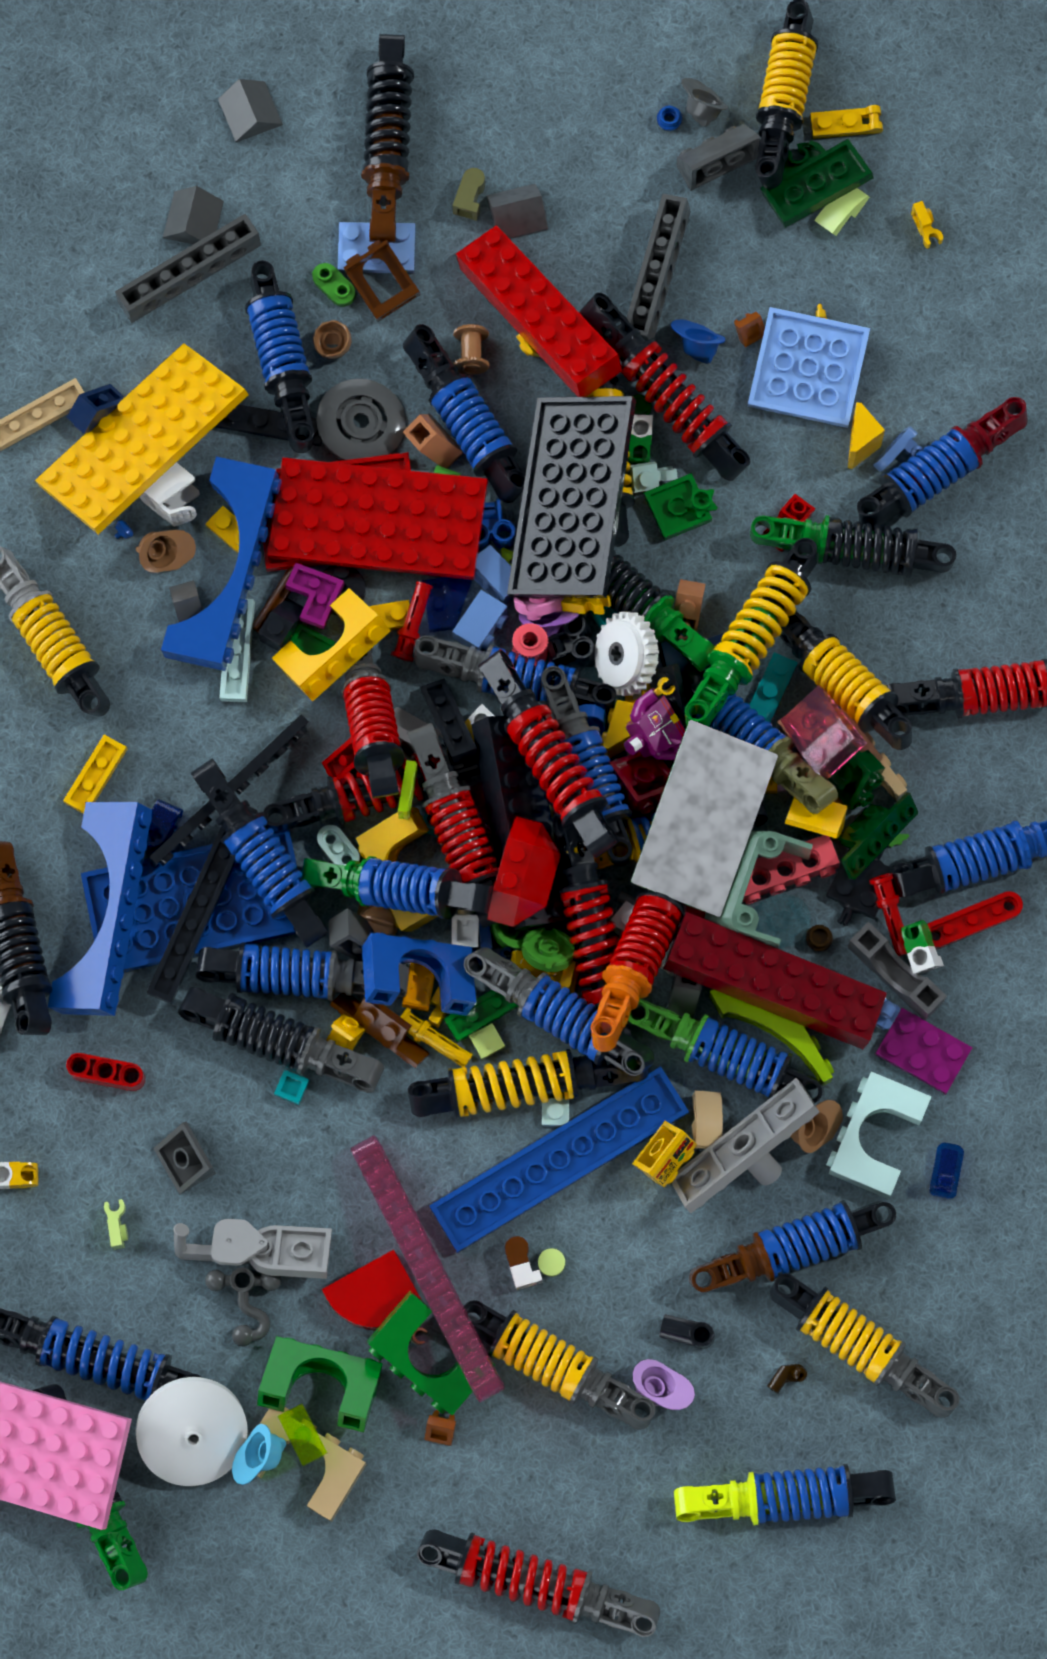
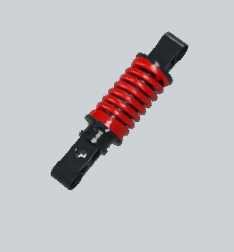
M1047 659L1029 662V664L1022 662L1020 666L1017 663L1011 664L1010 667L1003 664L1000 668L994 665L990 669L985 666L980 670L978 668H956L952 670L951 678L948 679L935 677L934 680L891 683L886 686L898 695L899 701L896 708L904 716L935 712L944 714L945 711L954 710L959 719L970 714L973 716L977 715L979 711L981 714H986L988 706L991 713L998 711V705L1001 712H1006L1008 704L1011 711H1016L1018 703L1022 710L1028 708V703L1032 709L1037 707L1047 708Z

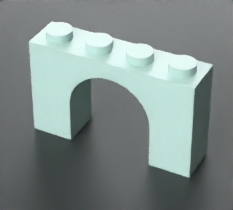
M871 1071L869 1077H863L857 1092L862 1094L858 1103L853 1101L847 1116L851 1118L848 1128L842 1126L836 1140L841 1142L838 1152L832 1150L826 1165L831 1167L828 1174L889 1199L901 1171L872 1159L864 1152L859 1141V1128L864 1120L877 1113L893 1114L920 1125L931 1096Z

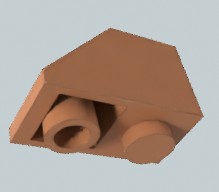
M420 414L403 431L405 436L422 454L441 467L449 468L463 454L458 444L431 414Z
M680 579L674 610L680 611L684 615L683 621L697 632L706 584ZM679 636L678 639H683L685 641L687 640V636Z

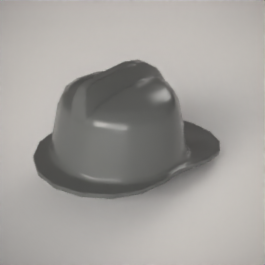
M693 78L682 79L681 84L688 93L687 112L702 126L707 127L711 121L717 119L722 110L728 109V106L722 102L718 95L700 81Z

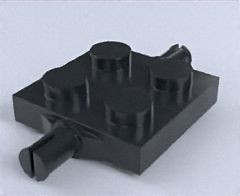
M885 849L855 880L849 879L843 864H841L826 894V897L838 902L844 908L837 920L838 923L842 924L843 922L844 926H848L853 913L864 914L875 919L880 908L876 905L878 899L874 886L870 885L869 880L876 876L890 873L889 869L891 867L885 865L880 860Z

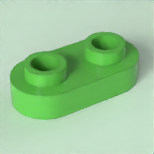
M322 263L314 268L312 273L314 284L335 305L345 307L353 303L356 296L354 286L333 265ZM327 272L329 276L324 278L321 277V274ZM341 289H345L347 291L343 295L338 293V291Z

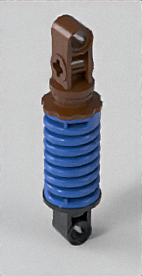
M842 1200L832 1207V1211L824 1208L821 1213L813 1212L811 1217L805 1215L801 1220L794 1219L791 1224L786 1222L782 1225V1228L775 1226L772 1232L767 1229L761 1232H754L753 1243L746 1246L743 1244L738 1245L736 1253L718 1257L711 1262L692 1269L689 1274V1282L694 1289L700 1292H708L719 1287L737 1283L746 1277L752 1282L756 1280V1277L766 1275L770 1282L775 1281L779 1272L789 1274V1265H791L793 1271H799V1261L804 1268L810 1266L808 1258L811 1259L813 1264L820 1262L819 1254L822 1260L826 1261L830 1257L828 1251H830L833 1257H837L839 1249L842 1254L851 1250H861V1236L893 1224L896 1219V1210L890 1203L877 1201L851 1211L846 1201ZM885 1206L889 1214L885 1221L880 1222L876 1218V1211L879 1207ZM706 1271L710 1277L709 1283L702 1287L698 1286L696 1283L697 1274Z

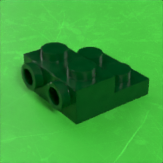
M841 735L836 738L818 773L835 786L838 797L852 810L860 806L865 807L874 799L873 789L880 786L884 781L882 773L885 767L869 750L860 752L845 735Z

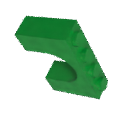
M409 1291L367 1340L368 1345L371 1346L368 1351L379 1361L385 1358L392 1365L389 1369L402 1379L406 1376L413 1382L410 1387L423 1397L426 1393L434 1400L431 1405L440 1413L444 1414L447 1411L453 1415L491 1371L495 1363L475 1345L471 1344L459 1360L443 1373L427 1374L416 1369L409 1360L408 1345L412 1335L433 1311L413 1292Z
M276 1336L258 1390L257 1405L284 1412L291 1388L300 1377L315 1372L325 1373L336 1378L345 1391L339 1410L337 1426L364 1433L380 1382L383 1363L376 1362L371 1358L352 1356L344 1351L337 1352L325 1349L316 1344H305L293 1338Z

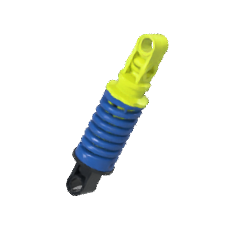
M843 1464V1466L835 1469L828 1467L826 1472L822 1468H816L814 1472L810 1468L805 1469L804 1472L796 1469L793 1474L789 1470H785L783 1474L774 1471L772 1476L769 1472H764L763 1474L749 1472L747 1482L737 1483L736 1480H732L729 1484L685 1486L674 1490L676 1519L681 1522L733 1517V1520H739V1517L747 1516L751 1518L753 1525H758L767 1521L778 1522L780 1513L782 1520L785 1522L790 1520V1513H792L793 1520H800L801 1512H803V1518L809 1520L811 1518V1511H813L816 1519H820L822 1517V1510H824L826 1518H831L832 1515H837L838 1517L848 1516V1518L853 1517L854 1507L884 1506L896 1501L893 1473L891 1471L878 1470L868 1473L851 1474L848 1464ZM717 1499L719 1504H713L712 1500Z

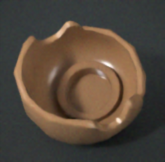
M336 320L322 323L314 332L313 343L315 350L327 359L343 357L349 351L352 343L351 333L347 326ZM326 344H332V345H338V346L335 347V348H329L328 346H326Z

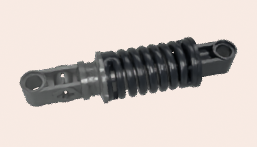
M191 987L178 1010V1014L186 1021L214 1030L212 1038L214 1041L226 1042L230 1046L237 1045L238 1049H247L248 1053H256L260 1058L266 1057V1060L270 1062L275 1060L277 1065H284L285 1068L295 1071L301 1076L307 1069H311L316 1072V1075H326L351 1085L362 1092L372 1093L384 1071V1065L380 1061L336 1045V1041L331 1039L327 1041L320 1038L321 1029L318 1027L307 1026L302 1022H298L294 1028V1019L288 1018L285 1022L284 1015L279 1014L276 1017L275 1011L272 1010L266 1014V1008L263 1006L259 1007L256 1012L257 1005L255 1003H250L244 1012L247 1001L234 993H231L227 1000H224L200 988Z

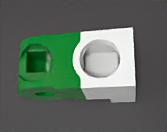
M634 415L629 446L630 464L650 462L653 415Z
M924 920L902 927L904 946L913 974H923L944 966L941 956H938L929 926Z

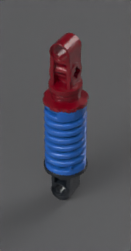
M1011 397L994 410L984 414L976 422L972 421L964 430L958 426H953L946 433L947 435L941 436L939 440H935L930 446H926L923 451L917 452L915 457H910L907 462L901 463L899 468L895 467L888 474L881 475L879 477L880 487L860 499L857 503L858 517L862 526L865 523H870L872 528L875 524L882 525L898 513L903 517H909L912 512L920 507L919 505H924L926 500L933 499L934 494L938 495L942 492V489L949 488L950 483L955 484L958 478L962 479L968 473L979 469L983 465L981 456L993 452V448L1004 443L1009 437L1026 427L1028 418L1025 401L1019 397Z

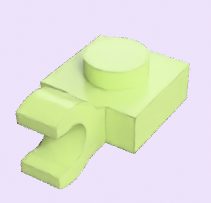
M122 1199L119 1200L120 1207L117 1211L110 1210L109 1202L104 1203V1210L108 1217L110 1243L114 1250L125 1248L124 1241L128 1240L126 1224L121 1225L120 1221L121 1216L126 1210Z

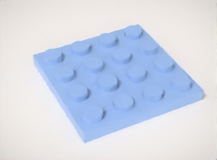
M770 307L747 407L848 428L870 328Z

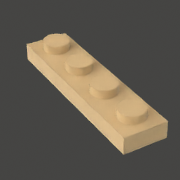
M72 379L0 419V451L67 415L79 394L85 393L77 379Z

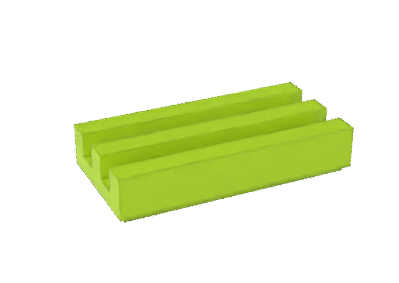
M406 760L398 807L399 819L408 820L410 818L418 772L416 761Z

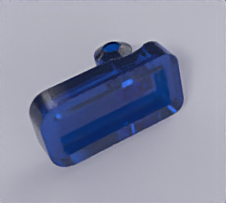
M943 1142L937 1147L929 1186L930 1195L945 1199H953L956 1196L964 1150L961 1146Z

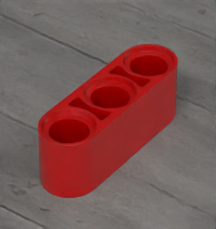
M84 1053L72 1054L66 1062L69 1074L75 1080L127 1091L140 1090L145 1084L146 1077L144 1072L134 1063ZM77 1062H86V1069L83 1072L75 1073L73 1071L74 1065ZM104 1067L113 1068L112 1075L108 1078H101L99 1076L101 1069ZM130 1072L139 1073V1078L135 1083L126 1082V1076Z

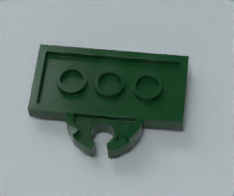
M810 139L808 143L797 144L799 153L805 156L802 160H793L792 153L789 150L781 184L774 189H767L762 186L760 190L786 228L874 179L872 171L849 139L844 140L827 151L819 143Z

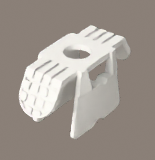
M176 462L139 498L175 527L190 522L196 517L195 508L185 505L197 498L200 492L192 485L195 481L194 476Z

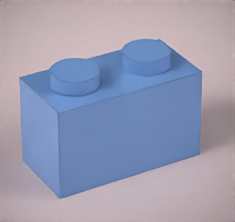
M480 590L453 629V639L467 647L475 646L477 650H487L494 641L495 637L492 635L496 629L499 628L501 630L508 621L507 605Z

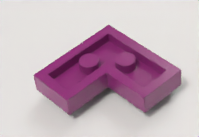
M295 563L286 583V589L308 597L300 615V621L325 629L333 611L330 605L339 597L344 586V580Z

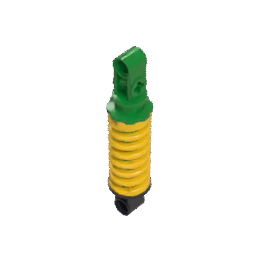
M801 538L797 540L783 562L773 561L769 563L766 568L765 577L758 582L757 588L751 592L750 599L745 601L743 605V610L737 613L736 620L729 625L728 631L721 638V642L708 654L707 660L711 667L707 668L704 672V680L701 681L695 694L685 707L686 727L690 720L709 727L717 713L725 705L728 696L736 693L738 685L745 686L752 681V670L758 669L760 666L759 659L767 656L766 648L773 647L774 638L781 635V627L786 626L789 622L788 616L795 614V605L801 604L812 590L811 584L807 579L817 564V545L812 539ZM803 553L810 554L809 556H801ZM696 714L703 716L699 719L692 718Z

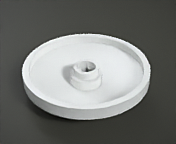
M201 1377L181 1378L161 1386L142 1406L136 1423L137 1446L146 1466L159 1478L181 1486L203 1485L217 1480L232 1469L237 1451L247 1440V1421L239 1400L222 1384Z

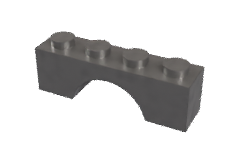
M869 922L849 941L848 948L923 1020L926 1021L944 1003L947 995L928 977L918 973L913 974L912 968L896 954L889 941Z

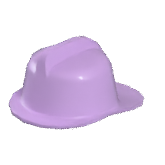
M647 1359L640 1361L634 1368L633 1382L636 1392L649 1398L655 1406L660 1405L670 1410H681L687 1408L693 1402L695 1394L690 1381L656 1360Z

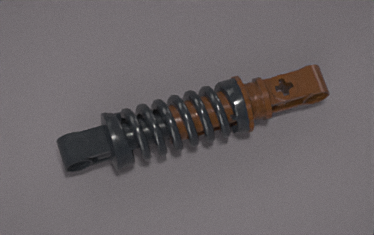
M379 34V62L367 68L366 75L369 89L367 90L368 101L366 104L368 113L365 118L367 126L365 128L366 138L364 146L366 150L364 151L365 163L361 177L369 184L367 186V195L372 198L369 242H376L378 240L383 242L387 240L388 243H395L396 200L402 197L403 189L401 186L406 184L410 177L408 172L409 162L406 159L409 155V148L406 145L410 142V137L407 133L411 128L408 122L411 118V112L408 108L412 104L409 96L412 93L410 83L414 79V70L410 66L403 64L405 35Z

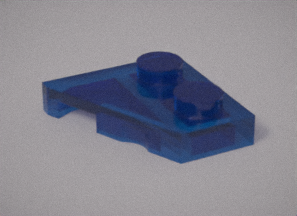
M449 577L422 580L423 583L433 586L426 604L429 633L453 630L456 627L473 580Z

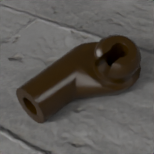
M800 1364L782 1365L767 1387L778 1394L785 1383L804 1381L807 1377V1370Z

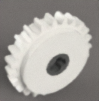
M636 612L612 614V618L606 619L607 624L601 625L602 630L597 634L595 668H597L599 673L598 677L603 679V683L612 686L616 691V695L633 696V694H640V690L647 689L646 683H651V677L653 674H656L655 669L658 664L659 653L658 640L655 638V631L650 629V622H644L645 617L638 616Z

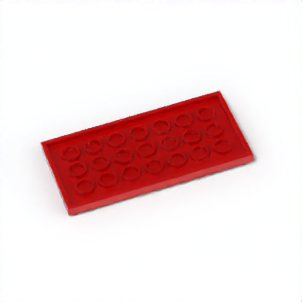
M282 457L279 476L282 483L276 496L267 553L268 558L474 580L487 494V478Z

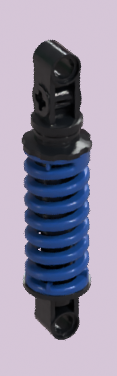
M0 1308V1343L9 1347L19 1348L20 1353L34 1354L36 1356L35 1364L38 1366H50L56 1371H62L66 1367V1372L70 1376L80 1373V1377L85 1381L93 1377L97 1385H103L107 1382L111 1390H116L121 1386L122 1392L126 1395L131 1394L135 1390L136 1397L144 1401L161 1386L171 1381L187 1377H201L198 1374L171 1366L172 1355L155 1353L152 1361L156 1363L152 1364L149 1363L152 1355L150 1349H145L141 1359L135 1358L138 1351V1346L135 1344L129 1347L126 1355L122 1353L124 1341L121 1339L116 1341L115 1346L109 1345L111 1340L109 1335H104L101 1341L96 1340L97 1332L94 1330L89 1331L87 1337L82 1335L83 1327L79 1325L74 1328L73 1332L68 1331L69 1323L56 1316H52L48 1323H44L38 1317L32 1316L28 1318L20 1313Z

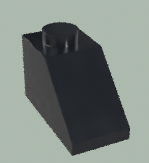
M289 598L280 603L271 611L259 630L260 642L276 651H280L289 642L299 624H302L300 615L304 607Z

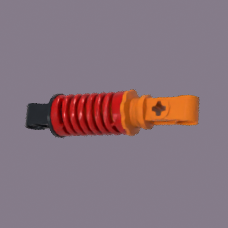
M643 891L637 895L632 914L629 916V920L625 925L609 965L603 971L602 977L607 984L602 990L603 998L591 1024L592 1043L598 1051L608 1052L615 1048L620 1034L628 1022L631 1010L637 1008L639 998H646L651 993L654 977L657 976L658 969L665 958V952L668 951L669 944L676 933V926L681 923L684 917V910L678 901L663 893ZM601 1033H608V1035H605V1036H601L600 1034H601Z

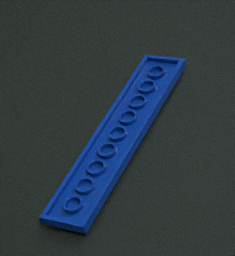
M660 1066L650 1072L643 1081L630 1084L429 1205L458 1254L650 1138L664 1121L673 1124L688 1115L689 1111Z

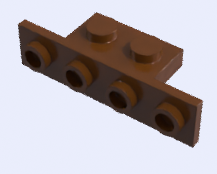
M341 993L331 1002L330 1006L341 1015L345 1014L348 1017L354 1018L365 1029L364 1032L370 1034L384 1047L389 1048L414 1068L418 1067L430 1054L406 1036L412 1025L385 1005L367 1003L365 998L361 1003L353 996H346V993Z

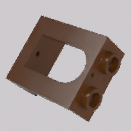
M378 240L372 243L367 248L368 252L362 256L359 254L352 256L346 261L347 265L343 267L377 322L421 295L387 240L383 242ZM371 259L382 260L402 288L401 292L382 304L363 275V267Z

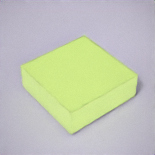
M493 1023L469 1035L481 1060L505 1048Z

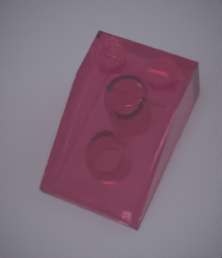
M820 685L781 719L782 724L803 758L815 773L827 779L867 744Z

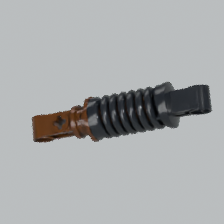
M0 841L1 998L4 1003L12 1005L15 1026L19 1034L47 1035L50 1032L52 1020L45 997L52 992V985L49 982L47 968L44 965L45 959L42 956L41 941L37 937L39 932L36 928L34 904L32 900L23 897L24 889L20 884L13 845L8 841Z

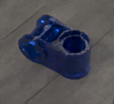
M160 799L155 802L152 808V822L147 838V849L149 851L155 852L172 836L177 828L175 824L178 818H181L183 815L182 808ZM157 834H159L160 839H155V841L152 842L150 837H155Z

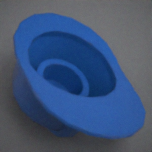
M674 320L670 325L672 330L682 336L684 352L693 359L705 364L711 363L719 344L724 343L726 340L725 337L714 333L707 327L688 320Z

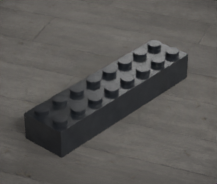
M504 715L488 716L471 724L474 742L478 751L477 759L498 868L500 867L507 838L516 816L542 823L557 848L549 801L546 796L547 791L540 787L539 780L533 775V768L526 764L525 756H522L519 752V745L515 744L510 735L506 733L504 724L508 717ZM560 860L547 906L515 927L508 926L509 932L533 930L539 927L553 928L571 921L570 917L564 915V910L568 906L564 907L558 891L564 887Z

